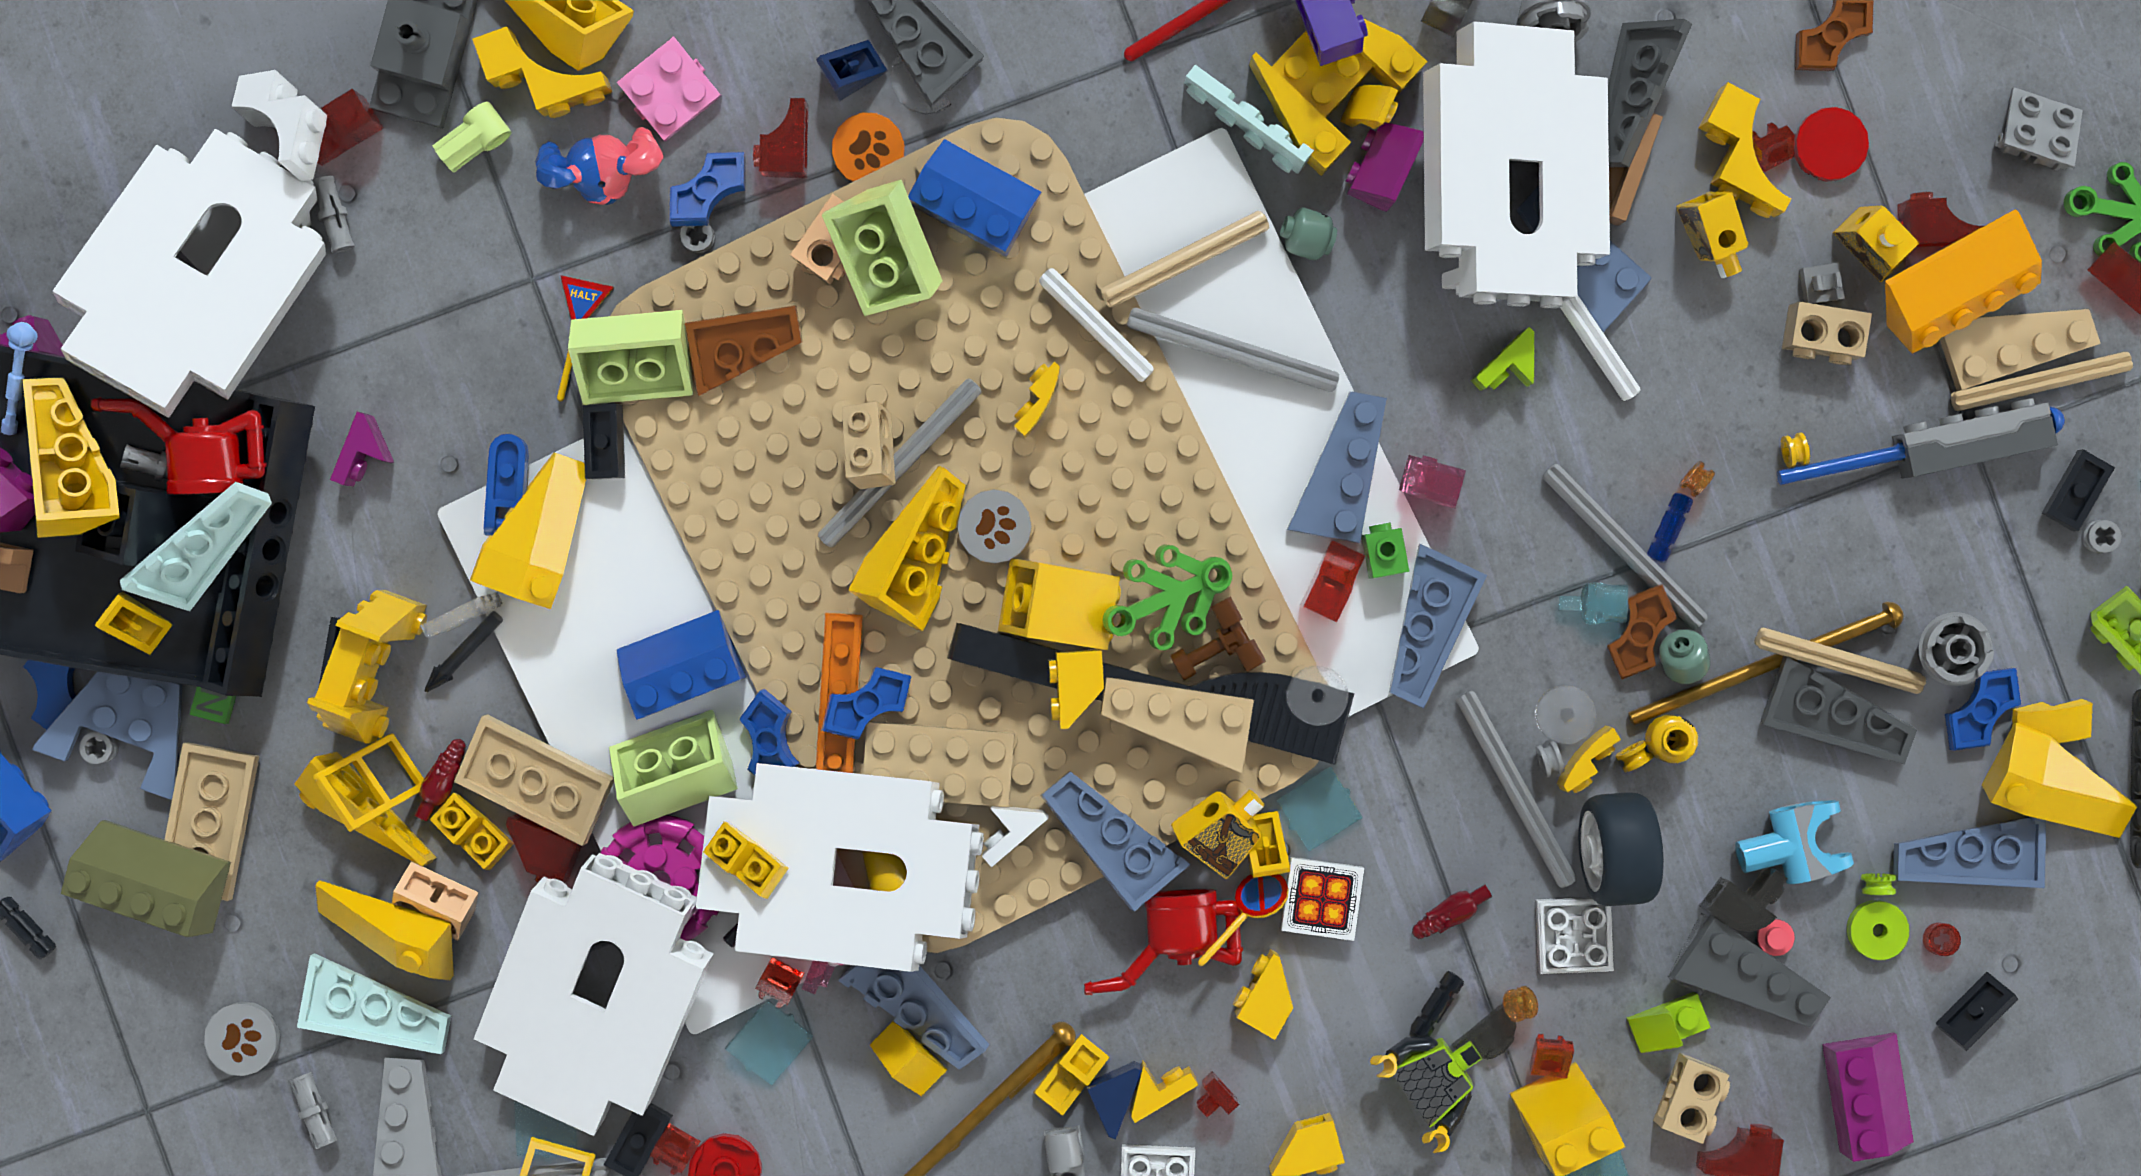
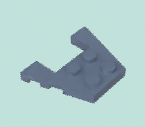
M97 672L34 744L32 750L62 761H68L81 728L91 729L153 752V758L140 789L172 800L179 764L178 737L181 725L183 685Z

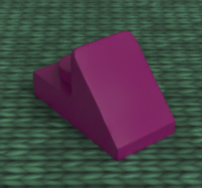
M358 411L330 478L334 482L354 487L356 481H361L366 472L367 462L364 461L366 455L384 462L394 463L374 416Z

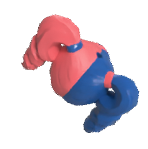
M644 127L636 129L632 140L627 146L611 135H598L593 138H584L577 141L569 150L567 157L561 155L556 143L548 141L539 148L538 156L535 160L537 167L536 177L537 181L543 186L552 189L567 187L572 183L589 203L610 205L616 202L617 199L625 196L632 175H645L657 169L663 160V152L654 139L652 132Z

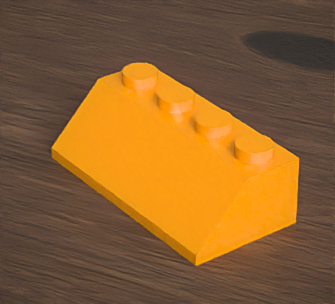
M2015 209L1885 281L1886 325L1912 354L1924 347L1933 346L1940 338L1955 330L1964 329L1973 320L1988 312L2000 309L2009 300L2020 294L2031 292L2041 283L2042 259L2020 213Z

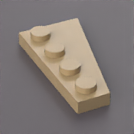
M2089 309L1980 317L1973 320L1964 329L1955 330L1940 338L1957 391L2101 344Z
M1110 677L1105 678L1101 715L1243 774L1254 703L1253 699Z

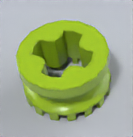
M1874 873L1861 875V879L1866 882V886L1862 888L1863 894H1896V889L1892 887V882L1896 880V875L1885 873L1882 874V877H1880V873H1877V877H1875Z

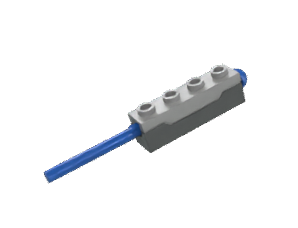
M2034 398L2012 402V410L2000 413L1998 406L1975 410L1976 418L1963 420L1962 414L1939 418L1941 426L1927 428L1926 421L1903 426L1904 434L1892 436L1894 442L1892 447L1777 471V479L1779 484L1783 485L1897 460L1902 479L1917 477L2058 446L2056 434L2062 430L2065 418L2059 409L2049 407V402L2035 405Z

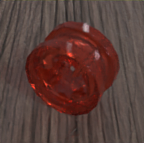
M1937 922L1925 929L1923 943L1924 947L1935 955L1950 956L1958 951L1961 945V936L1954 926ZM1944 929L1943 934L1949 935L1950 940L1944 942L1943 949H1940L1941 945L1935 944L1934 937H1939L1940 930Z

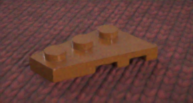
M796 305L685 323L698 396L803 342Z

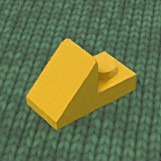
M1142 1060V1072L1137 1082L1130 1108L1131 1117L1136 1123L1197 1087V1078L1191 1068L1188 1066L1182 1070L1180 1066L1175 1067L1161 1077L1163 1082L1157 1084L1147 1065Z

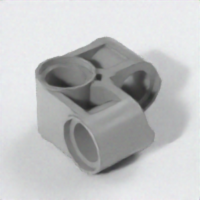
M1080 1125L1043 1130L1047 1163L1051 1176H1061L1067 1172L1073 1173L1076 1176H1085Z

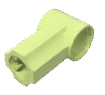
M483 102L464 116L461 125L432 146L446 166L452 172H456L481 152L490 151L500 146L510 137L512 132L491 103Z

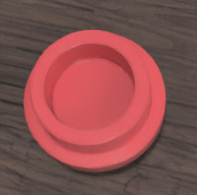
M1780 919L1765 921L1757 931V943L1769 955H1784L1794 944L1795 936L1793 929L1788 923Z

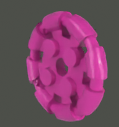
M665 815L635 827L629 822L612 835L613 841L608 847H603L600 852L603 855L615 856L622 860L623 864L638 871L644 870L652 874L655 871H664L671 879L670 885L684 887L690 891L691 895L697 897L699 882L697 883L696 869H701L704 835L693 828L695 824L688 820ZM660 833L662 844L650 846L649 834ZM683 840H686L695 847L690 855L678 847ZM625 848L635 853L629 862L620 857ZM699 909L696 914L693 913L684 926L680 938L690 941L708 928L707 922L713 915L717 916L719 911Z

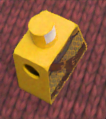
M1707 192L1677 205V211L1699 260L1715 261L1721 278L1730 277L1741 272L1742 268L1736 252L1746 249L1748 241L1733 193Z
M1882 205L1857 208L1832 232L1879 282H1882L1919 244L1912 234Z
M1248 790L1237 802H1234L1223 792L1219 791L1213 793L1176 819L1171 826L1183 848L1227 879L1261 839V832L1253 816L1264 807V803L1252 790Z

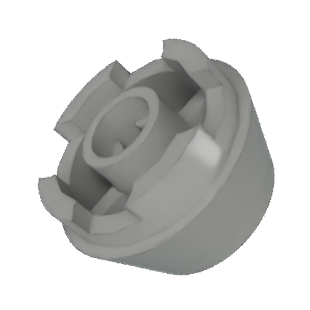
M1522 0L1516 24L1517 26L1574 31V42H1576L1588 32V20L1591 16V10L1585 0Z
M1951 612L1936 617L1926 626L1919 641V657L1924 669L1933 679L1945 685L1961 686L1975 681L1987 671L1994 656L1992 641L1987 628L1978 619L1965 613Z

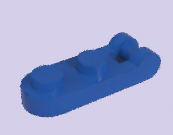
M502 434L496 437L490 445L483 527L485 536H492L505 520L499 518V507L514 508L526 493L529 451L527 444L519 436Z

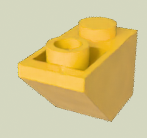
M1101 650L1055 652L1056 660L1049 661L1050 683H1057L1058 698H1051L1052 721L1059 720L1060 729H1068L1104 689Z
M1270 949L1267 956L1261 954L1251 970V973L1255 975L1248 988L1245 986L1241 987L1234 999L1233 1005L1237 1007L1234 1011L1236 1018L1275 1040L1293 1010V1004L1280 957L1276 951Z
M1326 1113L1294 1122L1269 1165L1271 1176H1302V1174L1316 1171V1174L1322 1175L1337 1170V1165L1345 1163L1331 1114Z

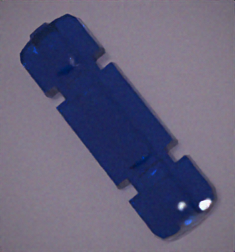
M1682 493L1673 494L1668 505L1671 508L1665 512L1654 536L1656 542L1651 543L1647 555L1652 560L1660 563H1665L1668 560L1672 551L1670 545L1675 544L1686 520L1684 514L1689 513L1693 504V499Z

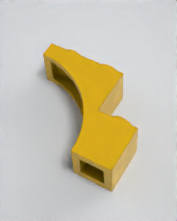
M507 26L472 38L487 81L495 88L500 86L501 89H508L519 85L521 78L525 77L536 110L544 117L547 115L550 118L564 116L571 111L570 107L584 103V106L598 104L605 100L604 95L613 92L608 78L602 71L586 75H566L553 72L536 64L525 54L515 34Z
M1727 82L1718 89L1698 127L1707 132L1705 136L1709 140L1720 145H1726V143L1730 145L1710 184L1719 188L1717 192H1732L1735 201L1740 199L1750 204V210L1755 214L1765 218H1770V216L1776 217L1785 212L1791 198L1780 192L1768 180L1755 156L1752 127L1755 112L1761 99Z

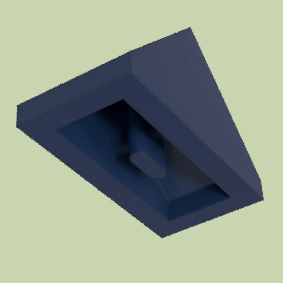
M869 40L820 55L816 59L822 73L840 101L888 71Z
M1135 1061L1093 1079L1087 1086V1090L1108 1137L1115 1140L1142 1072L1141 1064Z

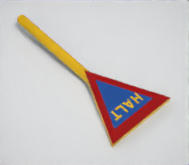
M560 275L571 320L590 318L614 289L613 286ZM569 351L567 352L557 395L559 402H562L565 398L572 368Z

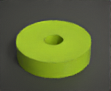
M1870 900L1861 903L1852 911L1847 921V937L1852 947L1860 954L1874 960H1886L1898 955L1906 946L1909 938V924L1906 916L1898 907L1885 901ZM1877 924H1881L1883 927V931L1879 936L1873 934V928Z

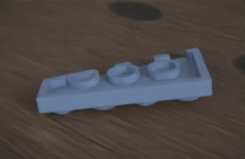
M1539 185L1516 209L1531 233L1537 229L1540 221ZM1610 241V255L1595 259L1594 265L1577 266V295L1602 332H1604L1652 277Z
M1351 391L1348 393L1287 530L1360 543L1387 398Z
M1418 545L1389 693L1421 708L1425 707L1487 577L1486 574L1427 546Z
M1068 772L1040 795L1131 911L1137 910L1191 865L1181 856L1179 857L1167 848L1155 836L1150 835L1137 825L1133 819L1115 808L1107 799L1072 772Z
M2025 817L1894 843L1893 874L1896 875L1897 881L2045 888L2046 820Z
M854 965L844 972L838 980L849 988L852 985L864 994L865 997L863 999L876 1008L879 1005L894 1016V1022L903 1029L910 1028L920 1035L922 1043L959 1070L985 1052L989 1046V1043L920 965L919 970L913 972Z

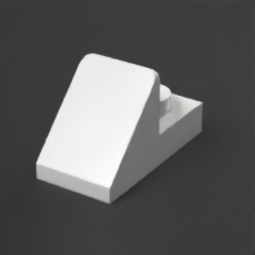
M992 806L991 810L1007 827L1008 831L1004 834L999 829L983 843L987 849L983 852L982 857L993 867L1042 825L1049 815L1040 809Z

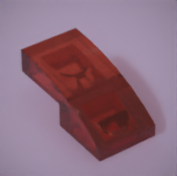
M2113 242L2087 271L2141 316V264Z

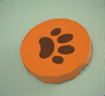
M862 112L849 117L838 127L832 141V156L837 169L848 181L854 182L904 157L905 143L899 128L889 118L878 113Z

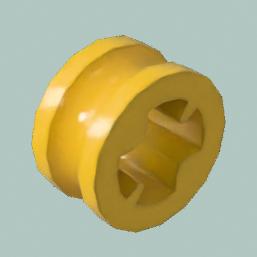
M1802 432L1796 433L1794 438L1788 435L1781 438V452L1788 468L1795 467L1797 462H1800L1801 465L1809 464V445Z
M1644 740L1636 742L1616 754V759L1618 761L1622 760L1624 763L1622 769L1625 773L1635 770L1653 759V754L1645 751L1647 744Z

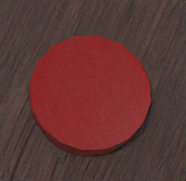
M1838 107L1822 108L1807 116L1798 127L1793 140L1794 157L1800 168L1808 175L1811 174L1813 177L1819 178L1818 180L1825 182L1841 180L1856 172L1866 160L1869 149L1868 132L1861 119L1849 110Z
M723 1133L709 1137L697 1147L689 1163L688 1176H761L762 1163L759 1153L749 1141L739 1135Z

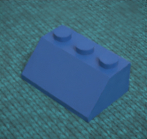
M944 139L924 165L908 197L914 208L1007 258L1042 192Z
M719 610L616 649L623 687L636 720L746 678Z
M0 750L1 862L43 826L52 810L49 808L46 798L40 792L34 791L25 781L24 774L15 764H10L1 754Z

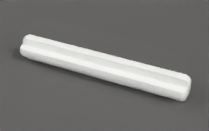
M1048 269L1040 277V284L1139 382L1147 379L1154 370L1153 366L1055 269Z
M1579 296L1563 301V307H1560L1620 398L1626 401L1640 392V387Z

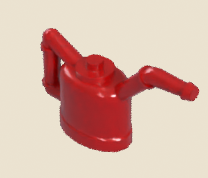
M99 397L91 401L92 409L98 412L132 413L134 418L140 419L165 442L168 474L167 494L222 493L235 482L243 484V479H259L265 473L267 463H264L262 435L264 425H262L260 413L255 410L247 411L219 425H209L208 418H193V426H184L183 432H176L147 405L136 399H102ZM243 430H246L248 464H240L239 441L236 434Z
M1177 889L1157 892L1145 902L1148 946L1130 967L1121 973L1122 976L1097 982H1087L1084 984V994L1093 995L1094 993L1123 991L1129 989L1132 985L1135 986L1137 984L1136 981L1159 954L1168 955L1169 959L1177 960V965H1191V959L1198 958L1200 955L1203 956L1217 941L1216 916H1225L1227 929L1241 914L1236 901H1217V892L1214 889ZM1240 926L1227 939V947H1220L1210 959L1231 966L1241 963L1243 946H1241Z

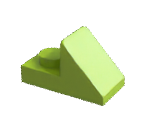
M1530 327L1524 329L1470 381L1480 391L1488 386L1494 390L1510 375L1506 371L1509 368L1525 386L1532 385L1534 383L1535 332Z
M1691 992L1627 1017L1640 1053L1679 1048L1683 1046L1681 1039L1711 1028L1696 992Z

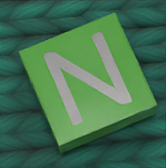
M197 686L189 715L221 724H229L236 696L222 695Z

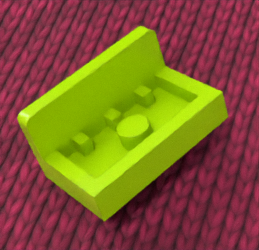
M2125 586L2090 612L2093 624L2090 629L2101 643L2107 644L2110 642L2118 651L2116 657L2126 669L2131 671L2135 668L2141 675V600L2128 586Z

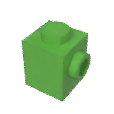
M1391 522L1369 526L1370 534L1361 535L1368 577L1378 578L1410 572L1402 528L1392 529Z

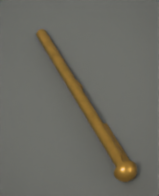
M1894 602L1882 603L1883 611L1881 613L1865 617L1808 641L1832 647L1886 624L1895 629L1903 621V610ZM1775 653L1628 712L1629 718L1635 726L1780 667L1783 655Z
M1066 1022L1053 1024L1052 1028L1055 1033L904 1176H925L948 1153L955 1151L961 1145L960 1142L1008 1096L1011 1100L1067 1046L1071 1047L1074 1044L1076 1035L1073 1027Z

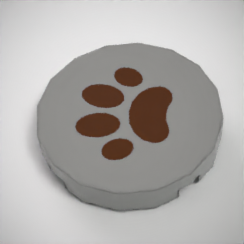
M994 489L980 492L967 501L960 512L957 527L960 541L969 554L980 561L1000 563L1009 561L1022 552L1029 541L1032 526L1029 512L1020 499L1009 492Z
M240 1001L223 1007L211 1017L205 1028L204 1046L208 1058L218 1069L229 1075L246 1076L260 1071L274 1059L280 1045V1030L272 1018L273 1015L268 1009L254 1002Z

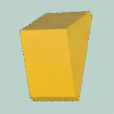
M121 592L105 610L95 626L151 655L172 627V624L125 592Z
M1278 811L1255 814L1253 819L1261 832V839L1248 854L1250 873L1255 878L1290 872Z
M894 1020L869 1045L892 1078L920 1096L947 1071V1068L907 1029L900 1027Z

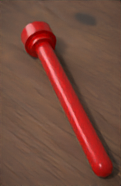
M1204 0L1127 47L1124 50V58L1127 61L1138 59L1232 0Z

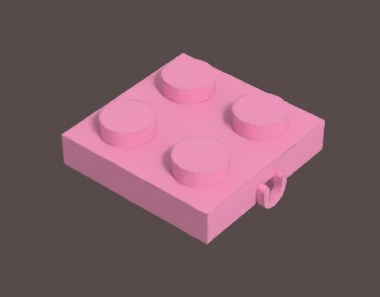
M674 36L617 82L635 104L634 110L642 120L647 119L665 142L721 97V94L703 73L705 71L703 66L697 59L692 60Z

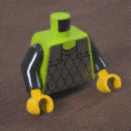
M1430 1036L1405 1037L1387 1050L1386 1055L1373 1056L1370 1059L1371 1065H1378L1383 1062L1384 1069L1381 1073L1377 1074V1077L1390 1078L1394 1076L1428 1126L1431 1128L1435 1125L1436 1130L1426 1132L1422 1137V1142L1424 1144L1429 1143L1435 1137L1438 1141V1146L1433 1153L1443 1152L1448 1149L1450 1144L1449 1136L1452 1135L1463 1119L1472 1098L1471 1090L1473 1089V1083L1466 1070L1481 1061L1482 1057L1471 1041L1452 1052L1443 1038L1435 1040Z

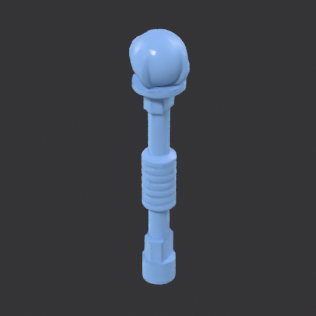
M25 322L14 324L9 327L6 333L9 339V347L15 349L12 372L8 374L5 397L8 399L6 416L2 419L1 432L6 435H15L17 433L18 401L22 399L23 379L25 377L22 374L25 351L33 348V343L36 342L38 337L33 327Z

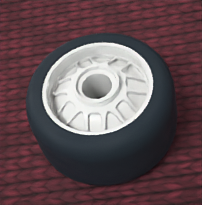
M1630 792L1600 794L1589 798L1581 810L1578 841L1582 873L1590 896L1598 904L1604 906L1636 905L1652 901L1660 891L1664 867L1662 836L1653 805L1644 795Z

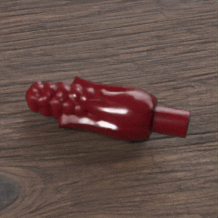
M462 739L453 740L447 746V750L440 753L437 761L424 778L419 792L422 801L414 816L428 821L435 806L442 805L449 797L460 768L459 764L466 749V744Z
M1484 884L1471 893L1459 891L1450 895L1438 906L1425 913L1426 916L1413 926V936L1417 939H1423L1437 932L1441 934L1445 930L1469 920L1477 912L1478 905L1492 898L1490 891Z

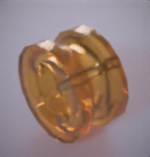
M1702 461L1697 462L1686 473L1679 484L1682 489L1689 488L1692 497L1699 495L1715 475L1712 469L1709 471L1704 469L1705 463Z
M1520 986L1517 989H1511L1504 993V1010L1512 1021L1521 1022L1524 1019H1531L1537 1015L1538 1001L1534 992L1529 987Z

